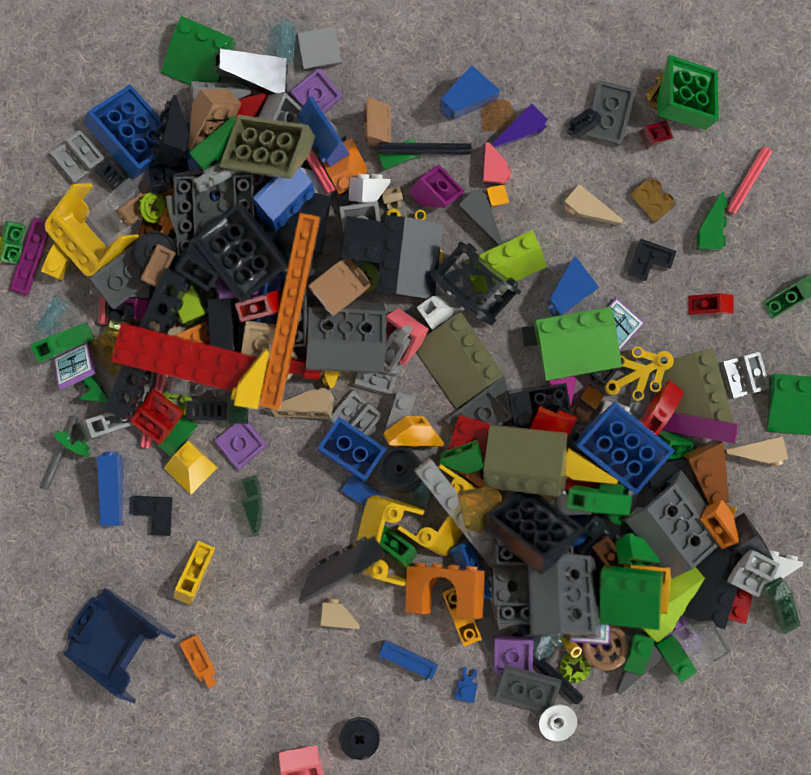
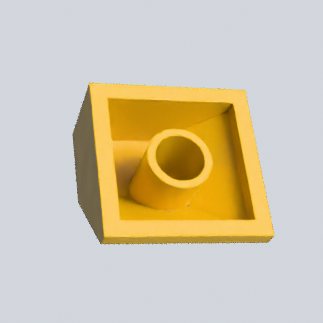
M187 441L164 467L190 495L218 468L192 441Z

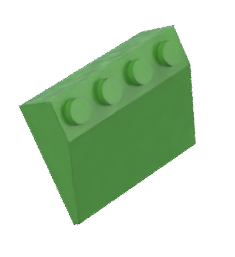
M612 306L535 321L534 330L546 381L622 367Z

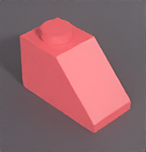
M485 143L483 184L505 185L506 181L510 180L511 169L507 168L508 163L490 143Z

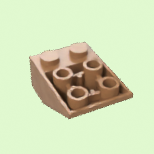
M200 89L192 104L189 150H193L196 145L200 144L212 132L221 127L226 120L237 115L241 102L229 89Z
M367 97V103H363L364 142H368V147H378L379 143H391V105Z
M343 258L308 287L322 302L325 309L332 316H335L373 284L353 259Z

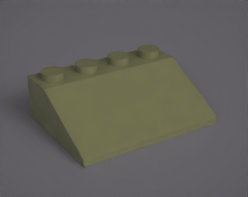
M238 115L221 160L220 168L292 179L310 154L315 135L308 125Z
M461 312L425 336L422 345L417 350L456 408L504 376L500 367Z
M710 348L674 358L673 366L665 370L661 381L662 387L668 380H671L684 391L674 412L733 423L734 420L714 349ZM674 433V434H677V435H679V436L685 435V434H680V433Z
M490 425L484 464V487L560 497L565 489L567 433Z

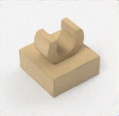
M399 186L387 188L382 193L384 204L387 205L388 209H391L390 204L394 201L397 202L398 207H401L403 197Z

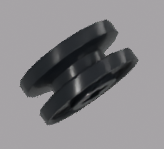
M149 232L142 235L133 247V258L136 265L145 270L152 256L149 251L152 250L151 247L155 249L157 244L175 252V246L167 235L160 232Z
M365 717L350 719L345 723L340 732L339 742L341 749L352 759L363 760L371 757L379 747V728L372 720ZM362 734L364 742L361 740L357 742L355 735L361 736Z

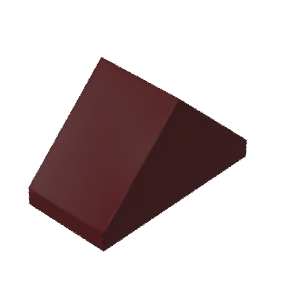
M667 121L647 125L639 132L647 150L674 138Z

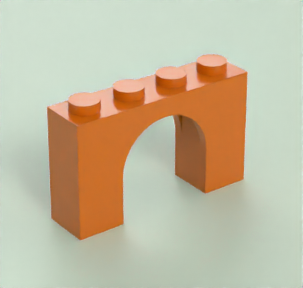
M414 562V566H407L405 613H431L433 587L440 578L444 577L453 583L457 592L456 618H483L485 571L477 570L476 566H466V569H460V565H448V568H443V564L432 563L431 566H426L425 562Z

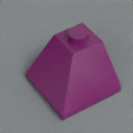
M438 164L422 176L408 193L421 206L445 208L465 191Z

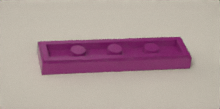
M33 218L10 286L12 291L29 296L49 237L45 229L46 221Z
M674 412L662 430L735 444L739 424Z

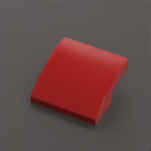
M154 389L150 392L144 404L137 409L130 423L160 445L179 422L185 411Z
M539 407L530 429L567 433L568 438L577 417L561 410L558 413H554Z

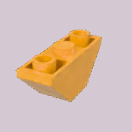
M405 416L384 432L386 441L394 447L400 445L411 447H436L444 445L437 431L424 416Z
M455 587L442 592L463 646L465 647L482 640L474 619L456 618L457 592Z

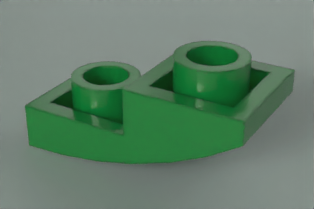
M412 138L401 143H416V141ZM376 153L383 171L421 156V154Z
M5 221L0 242V261L18 264L23 249L21 240L26 228L24 224Z
M183 414L162 444L157 446L172 458L184 442L189 440L198 426L192 420H185V414Z
M58 429L53 433V436L71 451L85 457L91 455L88 452L91 448L84 440L80 442L76 439L70 443L69 441L72 438L65 430L61 432Z

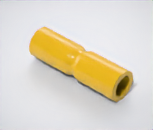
M555 634L572 657L575 658L581 654L582 650L576 642H569L570 635Z

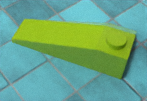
M696 567L671 579L668 614L661 613L660 630L644 629L657 643L673 631L680 616L683 615L686 610L685 608L703 583L705 578Z

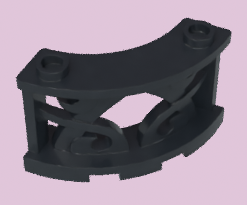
M460 241L458 247L438 270H434L430 276L445 292H451V295L456 297L455 301L466 310L470 309L475 313V317L492 326L497 321L495 317L516 294L519 295L521 293V290L517 287L519 284L512 277L507 278L490 266L476 253L477 249L472 244H465ZM464 252L470 258V261L466 263L462 258L461 264L463 268H459L456 260ZM453 265L455 270L445 274ZM465 275L485 276L488 294L477 292L467 296L468 282ZM458 277L462 279L463 287L459 288L456 286V283L460 282ZM504 286L508 289L503 293V291L499 290L500 287ZM494 294L501 295V297H495ZM482 297V302L477 303L476 298Z

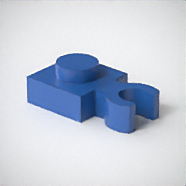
M464 667L462 671L464 680L458 679L455 699L474 703L478 683L472 681L477 676V669H474L473 674L469 676L466 674L467 667Z

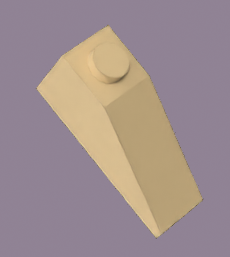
M580 184L563 203L564 209L572 216L575 214L579 217L614 225H620L623 222L622 218Z
M318 388V390H309L283 401L280 410H271L275 417L331 419L334 397L330 390Z
M783 437L724 449L725 454L762 463H771L772 466L781 465L783 460L788 459Z

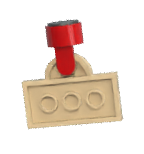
M246 321L241 353L258 357L265 348L269 350V360L276 325ZM293 349L286 380L290 379L293 374H300L304 379L319 380L322 378L323 370H306V351L305 355H297Z

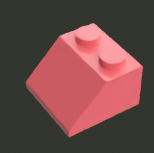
M398 308L386 316V342L393 332L397 329L400 331L406 324L413 328L408 336L411 340L410 344L399 360V363L405 366L422 345L429 329Z
M317 745L279 753L281 775H324Z

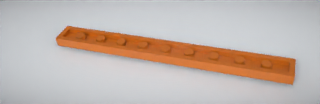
M302 213L299 215L260 406L276 410L281 408L320 217Z

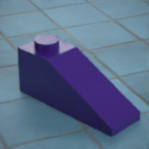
M531 103L492 143V146L496 149L531 137L536 132L540 134L547 127L545 123L548 119Z

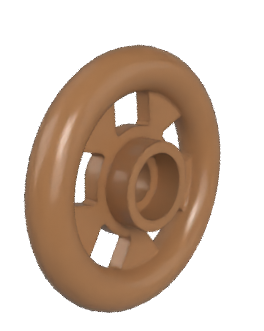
M610 625L609 650H603L601 644H596V648H594L590 644L583 643V653L586 660L593 667L606 671L620 667L626 661L629 654V641L626 634L619 627ZM619 638L621 647L616 648L613 640ZM597 652L604 657L601 662L594 657ZM615 652L618 655V658L614 661H611L609 659V656H611Z

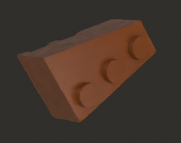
M711 440L684 454L683 457L686 460V464L706 504L709 506L720 500H723L725 504L730 502L724 443Z

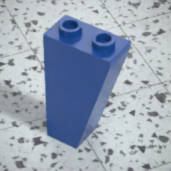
M103 452V456H97L100 526L123 525V456H118V452Z

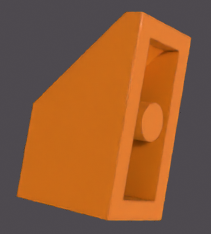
M720 500L707 506L700 520L719 546L724 549L738 543L739 539L734 516L724 501Z

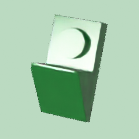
M93 375L81 380L84 387L91 390L79 399L107 403L109 396Z

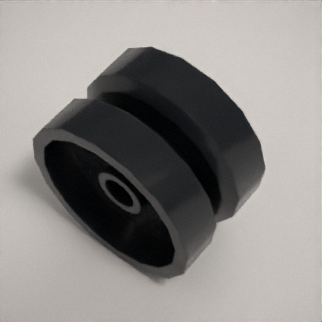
M395 447L382 455L378 464V473L380 479L391 490L407 494L421 486L423 481L414 470L423 462L412 450L405 447Z

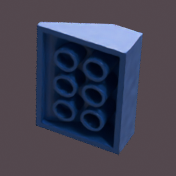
M131 84L87 112L83 122L85 126L133 179L143 174L156 163L154 162L155 154L152 152L155 142L158 141L156 133L162 121H159L160 117Z
M615 401L587 426L575 440V444L579 449L636 495L675 451Z

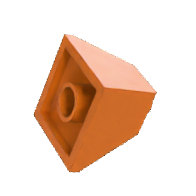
M352 137L343 141L350 155L331 167L327 161L323 163L320 159L338 194L349 189L350 177H358V174H365L368 171Z

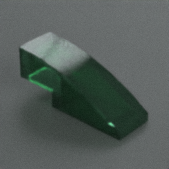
M258 474L242 479L248 498L241 500L254 537L260 534L263 518V495Z

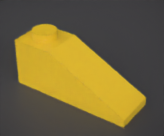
M56 242L49 251L41 272L63 281L72 260Z
M264 348L240 379L237 388H233L231 399L234 400V405L258 409L269 354L268 349Z
M567 447L565 479L570 477L573 480L618 483V480L609 472Z
M197 541L175 588L173 599L192 605L215 547Z

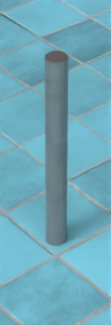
M71 415L65 430L70 437L79 419ZM62 443L59 444L42 484L44 488L49 489L66 447Z

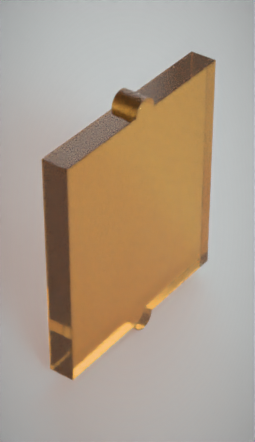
M497 100L482 107V114L480 115L482 117V131H505L515 121L516 115L510 100Z

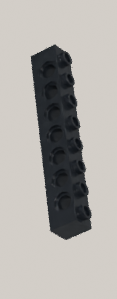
M165 268L139 327L156 331L154 325L158 322L160 325L158 332L168 334L169 329H172L176 322L175 316L177 311H180L183 306V297L191 288V280L173 268ZM172 286L175 288L176 291L174 296H171L170 294V288ZM164 304L168 308L166 314H164L162 311V306ZM123 364L104 410L122 419L133 417L138 408L136 406L138 400L145 393V384L151 379L153 372ZM133 375L137 378L136 384L132 383L131 378ZM125 392L129 395L128 402L124 399Z

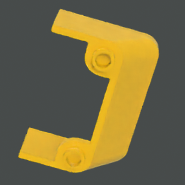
M72 184L47 218L45 229L86 276H93L132 247L139 239V236L137 234L119 236L115 242L110 243L107 247L85 223L89 216V207L83 200L93 188V185Z
M439 464L438 467L454 477L451 486L472 513L476 515L484 502L483 493ZM449 515L438 532L430 527H424L415 535L401 525L397 528L439 556L448 555L450 549L454 548L463 534Z
M372 495L367 499L356 541L364 536L367 539L375 536L378 543H380L385 521L391 523L399 522L403 517L404 510L423 515L425 507L379 495ZM379 560L362 571L375 579L405 586L406 577L388 573V565L383 560Z

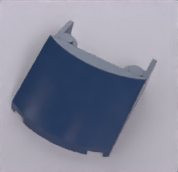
M105 588L99 596L91 598L78 614L68 634L67 639L70 641L67 651L64 650V655L116 698L135 703L137 700L125 691L130 683V675L126 668L145 638L154 640L162 634L175 639L176 635L159 623L153 616Z

